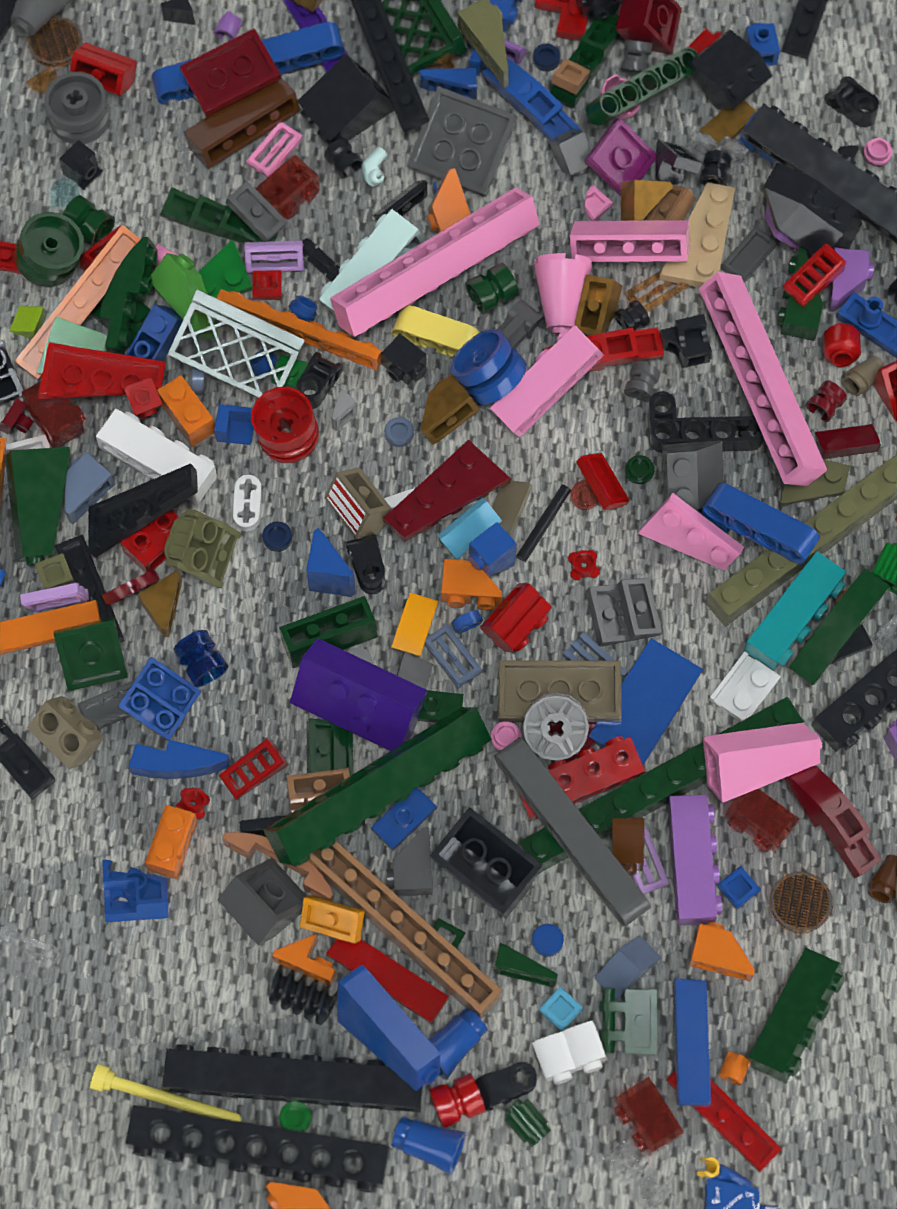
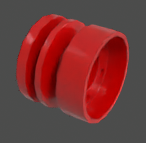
M275 387L264 392L256 400L251 410V423L263 452L269 458L280 463H296L305 459L314 451L319 440V427L309 399L301 391L291 387ZM287 428V429L290 430L291 432L287 433V432H286L285 430H283V429Z

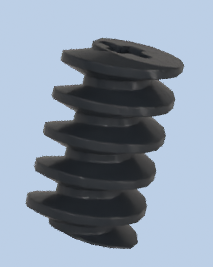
M280 965L274 974L268 991L269 1003L275 1006L281 1000V1009L287 1010L292 1006V1012L295 1015H299L304 1010V1019L306 1020L312 1019L316 1014V1024L322 1025L333 1011L338 999V990L333 996H330V985L326 984L319 991L318 980L316 979L310 986H307V976L304 974L298 981H295V970H291L287 976H283L284 966Z

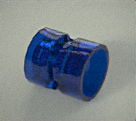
M199 630L187 635L173 648L181 665L188 666L186 673L195 687L207 685L213 679L221 677L228 670V664L221 652L213 650L216 644L207 630Z

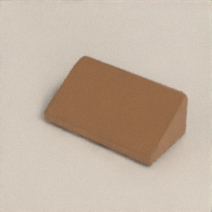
M674 186L651 210L645 221L684 220L696 198L690 188Z

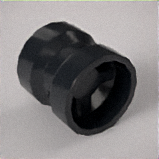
M346 138L333 142L324 153V157L330 164L335 165V171L342 179L348 177L344 171L347 167L351 166L356 172L363 163L362 158L357 153H353L352 145Z
M720 150L707 151L704 155L703 164L705 168L701 170L700 183L704 186L707 183L727 186V171L731 167V155Z

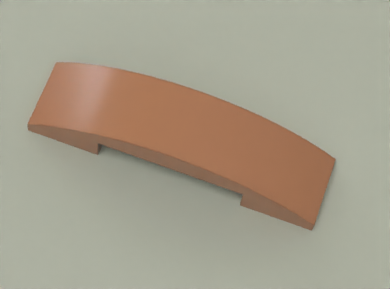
M228 832L222 837L224 846L249 860L252 859L258 850L279 862L267 837L241 832ZM309 861L299 866L283 864L306 877L303 882L304 891L315 897L334 901V895L329 884Z

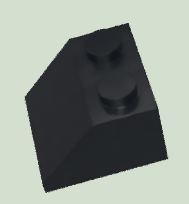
M727 30L688 62L711 103L717 110L734 109L773 77L761 54L732 30Z

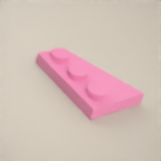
M674 493L668 497L638 531V534L722 570H725L744 549V546Z

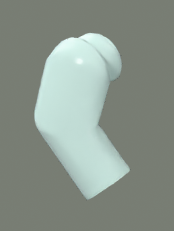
M376 147L361 166L365 182L373 187L378 186L384 180V174L381 175L379 165L386 159L387 153L381 147Z

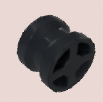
M637 300L630 302L628 308H621L615 311L616 321L622 326V329L634 328L635 331L639 327L644 328L650 324L648 313Z

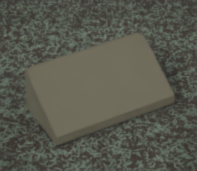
M511 480L510 484L502 488L500 487L492 509L502 520L499 524L511 537L531 492L532 484Z

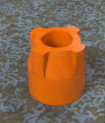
M728 1051L718 1076L727 1081L731 1078V1083L741 1086L749 1069L750 1061L742 1054Z

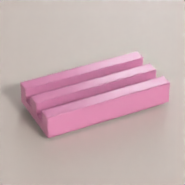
M280 122L246 160V164L255 168L259 173H263L265 177L270 178L300 143L303 135L285 123ZM282 130L286 132L278 143L271 148L262 162L259 163L257 159ZM292 136L293 138L290 140V142L284 147V149L279 153V155L267 168L266 165L271 161V159L276 155V153L281 149V147L286 143V141Z

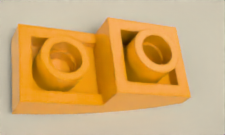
M410 592L391 648L421 658L439 601Z

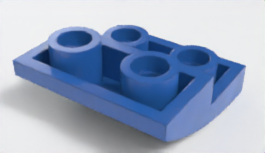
M150 657L117 707L169 741L202 691L153 657Z

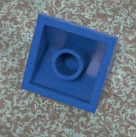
M317 528L313 533L306 570L309 591L352 597L356 594L354 573L320 528Z

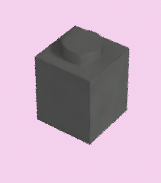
M573 128L549 140L562 172L577 176L588 170L587 167L589 165L584 160L591 152V149L583 131Z

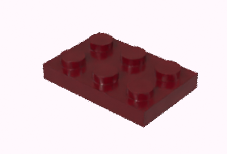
M255 28L179 66L183 77L206 117L282 79L279 70Z

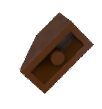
M644 818L612 819L609 834L610 851L629 876L636 875L637 871H642L644 865Z

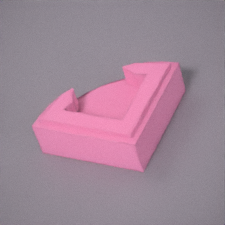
M594 185L589 188L585 198V212L590 221H596L613 206V202Z

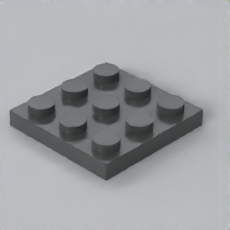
M437 87L427 113L430 121L422 125L407 167L439 180L443 179L448 170L455 168L462 188L487 197L518 117L507 111Z

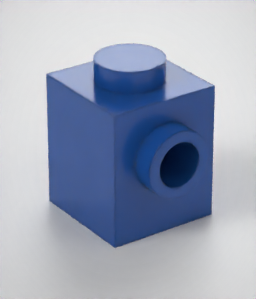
M755 23L751 26H746L744 40L761 54L767 66L777 65L780 49L774 23Z

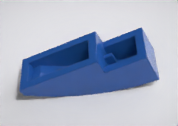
M169 740L166 751L135 744L128 767L132 775L159 779H181L229 768L231 762L228 754Z

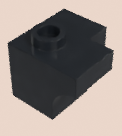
M704 314L675 320L674 327L660 330L663 350L675 354L679 359L682 369L710 362L712 349L708 339L707 323Z

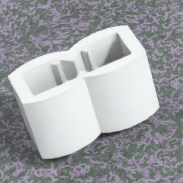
M593 1020L533 1042L546 1081L553 1080L555 1085L571 1080L573 1078L572 1073L584 1070L585 1073L597 1071L603 1067L602 1062L608 1060Z

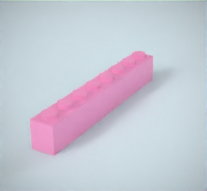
M515 187L332 296L330 300L339 327L354 337L363 334L373 325L388 319L393 313L403 307L413 304L415 300L426 293L436 290L441 284L459 276L471 266L481 263L486 257L498 250L504 249L509 243L519 237L527 235L531 230L540 225L533 197Z
M717 272L699 288V291L783 483L808 486L828 471L742 277Z

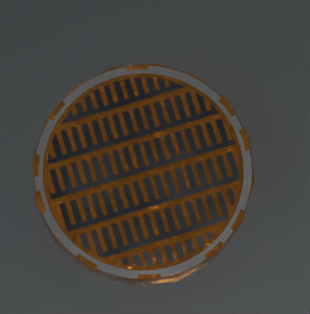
M54 16L34 35H28V50L33 60L38 64L40 63L52 69L63 68L71 64L73 52L83 45L82 32L77 24L69 18Z
M794 871L784 875L775 883L769 897L770 911L775 920L783 929L794 934H808L819 929L827 922L832 911V895L827 884L818 876L809 872Z

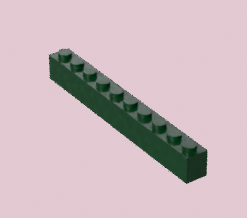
M787 696L719 734L804 723V721ZM704 743L696 745L578 810L601 840L610 834L612 819L642 818L668 804L670 796H683L707 783ZM546 827L519 841V846L543 865L539 873L569 858Z

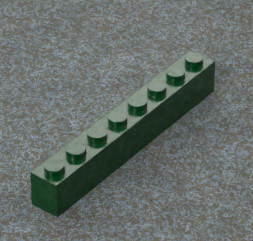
M477 707L459 708L265 828L264 832L279 862L293 866H299L307 862L311 858V853L318 849L324 850L336 843L335 838L343 833L350 834L361 827L360 823L365 819L380 816L386 811L385 807L392 802L398 803L407 799L411 795L410 791L416 787H424L435 781V775L442 771L448 772L459 766V760L466 756L471 757L483 751V745L492 739Z

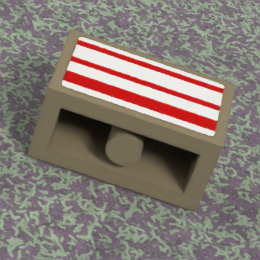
M360 467L336 472L324 497L356 539L372 534H380L385 524L383 518L392 510Z

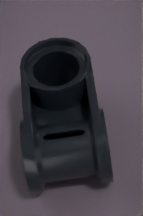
M844 76L840 80V85L834 91H829L824 96L827 105L844 115L855 125L866 128L875 123L879 100L874 94L859 85L852 77Z
M315 352L312 355L306 369L297 381L296 388L309 399L313 409L322 404L329 390L334 387L342 373L343 364L340 362L335 364L323 358L319 352ZM307 390H314L316 393L312 395H307L304 392Z
M372 534L360 539L346 541L347 552L351 556V565L354 567L361 590L370 595L381 592L385 586V568L376 535ZM368 574H373L375 579H370Z
M519 1062L475 1079L486 1112L494 1110L493 1107L503 1103V1105H506L512 1100L532 1092L537 1083V1073L534 1067L529 1063ZM522 1071L524 1075L530 1074L531 1077L528 1078V1085L523 1086L521 1082L515 1083L514 1080L517 1079V1072Z

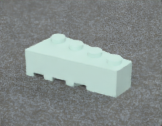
M393 209L378 219L373 233L361 240L357 247V252L351 260L347 259L341 265L339 274L334 281L328 282L323 287L319 300L333 314L335 313L330 300L332 296L425 242L419 229Z

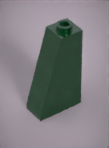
M70 447L10 450L6 455L5 463L17 562L26 561L27 566H35V563L48 559L53 555L70 457Z

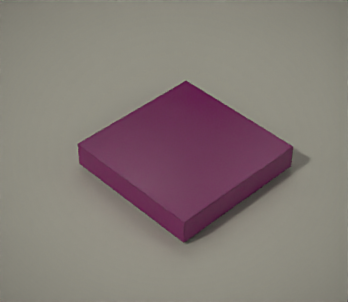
M618 117L613 120L584 161L621 196V183L641 180L656 160V153Z

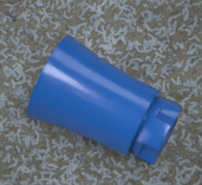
M465 1008L459 1015H455L444 1027L428 1039L441 1054L440 1073L438 1076L444 1080H448L457 1065L488 1030L480 1017L471 1009Z
M402 1117L396 1127L392 1147L403 1150L404 1154L433 1165L451 1176L461 1155L466 1132L446 1129L417 1119L412 1121Z

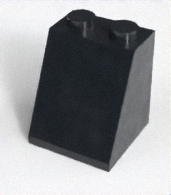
M347 54L297 100L303 108L300 112L311 125L315 122L320 128L317 132L318 135L328 145L341 138H346L348 141L395 111L389 95L363 66Z

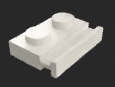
M744 652L710 696L709 700L741 722L754 715L778 683L781 676L757 659L754 660L748 656L747 652Z

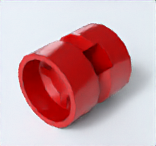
M471 1073L454 1079L453 1087L451 1088L446 1084H441L428 1089L442 1128H448L457 1124V1122H460L461 1115L463 1114L470 1119L486 1112L480 1092Z

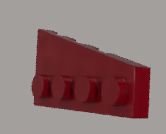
M468 439L383 518V521L406 542L438 524V521L446 516L454 515L473 501L480 500L482 497L485 498L501 486L502 488L510 484L511 478Z

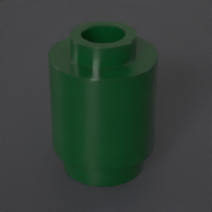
M518 1098L505 1110L508 1117L504 1121L524 1144L528 1142L531 1147H534L551 1131L547 1126V1119L529 1099L522 1102Z

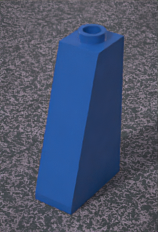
M360 965L338 981L337 1021L415 1091L425 1084L434 1082L440 1073V1052L363 965Z

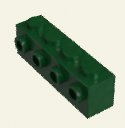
M805 947L748 1057L753 1069L787 1084L791 1075L795 1076L798 1073L802 1063L800 1057L805 1047L810 1048L816 1037V1031L814 1030L819 1020L823 1021L826 1018L830 1009L829 1000L833 992L838 993L843 985L845 977L840 962Z

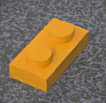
M309 895L304 897L300 928L351 943H357L361 941L365 911Z

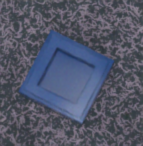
M742 866L738 867L717 884V888L736 910L761 891L760 887Z

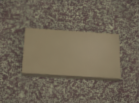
M499 660V722H524L526 711L535 699L545 693L556 691L570 694L579 700L587 712L588 722H621V661Z

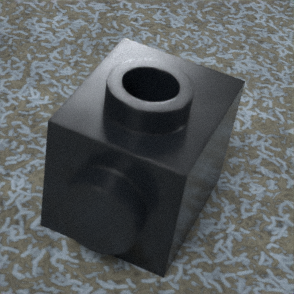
M399 333L381 352V365L386 368L387 374L394 381L399 382L402 380L408 385L413 379L418 381L427 370V354Z

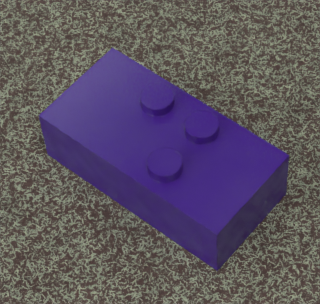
M317 638L302 657L289 703L392 751L412 737L428 690Z

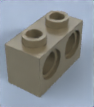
M64 696L45 701L27 727L68 769L86 763L104 739V736L97 730V726L91 720L86 719L76 709L75 704Z

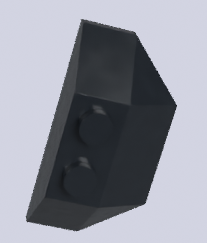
M781 163L775 164L763 186L775 228L812 255L824 244H828L834 250L835 248L849 249L862 226L858 210L815 178Z

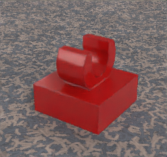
M282 270L253 271V300H282Z

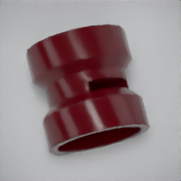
M826 380L818 388V394L812 396L806 403V406L812 414L817 408H821L825 412L821 420L829 422L835 415V409L845 403L847 395L840 386Z

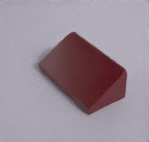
M873 424L815 432L817 447L822 459L878 452L881 446Z

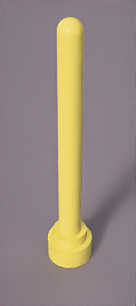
M97 1064L92 1076L90 1089L99 1092L104 1090L110 1091L112 1088L200 1116L237 1122L242 1120L238 1113L117 1077L116 1072H112L110 1067Z

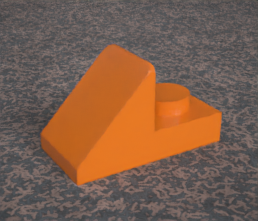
M317 934L276 949L272 955L275 963L295 970L314 980L316 979L323 984H328L330 987H332L337 976L331 962L320 957H315L314 960L310 959L318 942Z

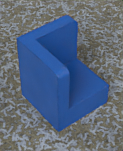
M219 404L215 424L216 441L251 445L254 433L251 423L252 408Z

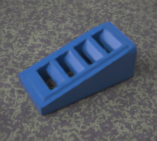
M476 68L421 69L420 88L436 92L437 87H441L476 100Z

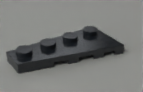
M190 463L89 506L88 552L94 558L98 557L198 493L197 470Z

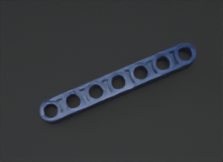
M334 22L321 23L262 40L280 74L339 58L345 51L338 26ZM191 60L162 67L152 73V82L160 104L164 105L166 101L174 99L177 102L195 97L179 66Z

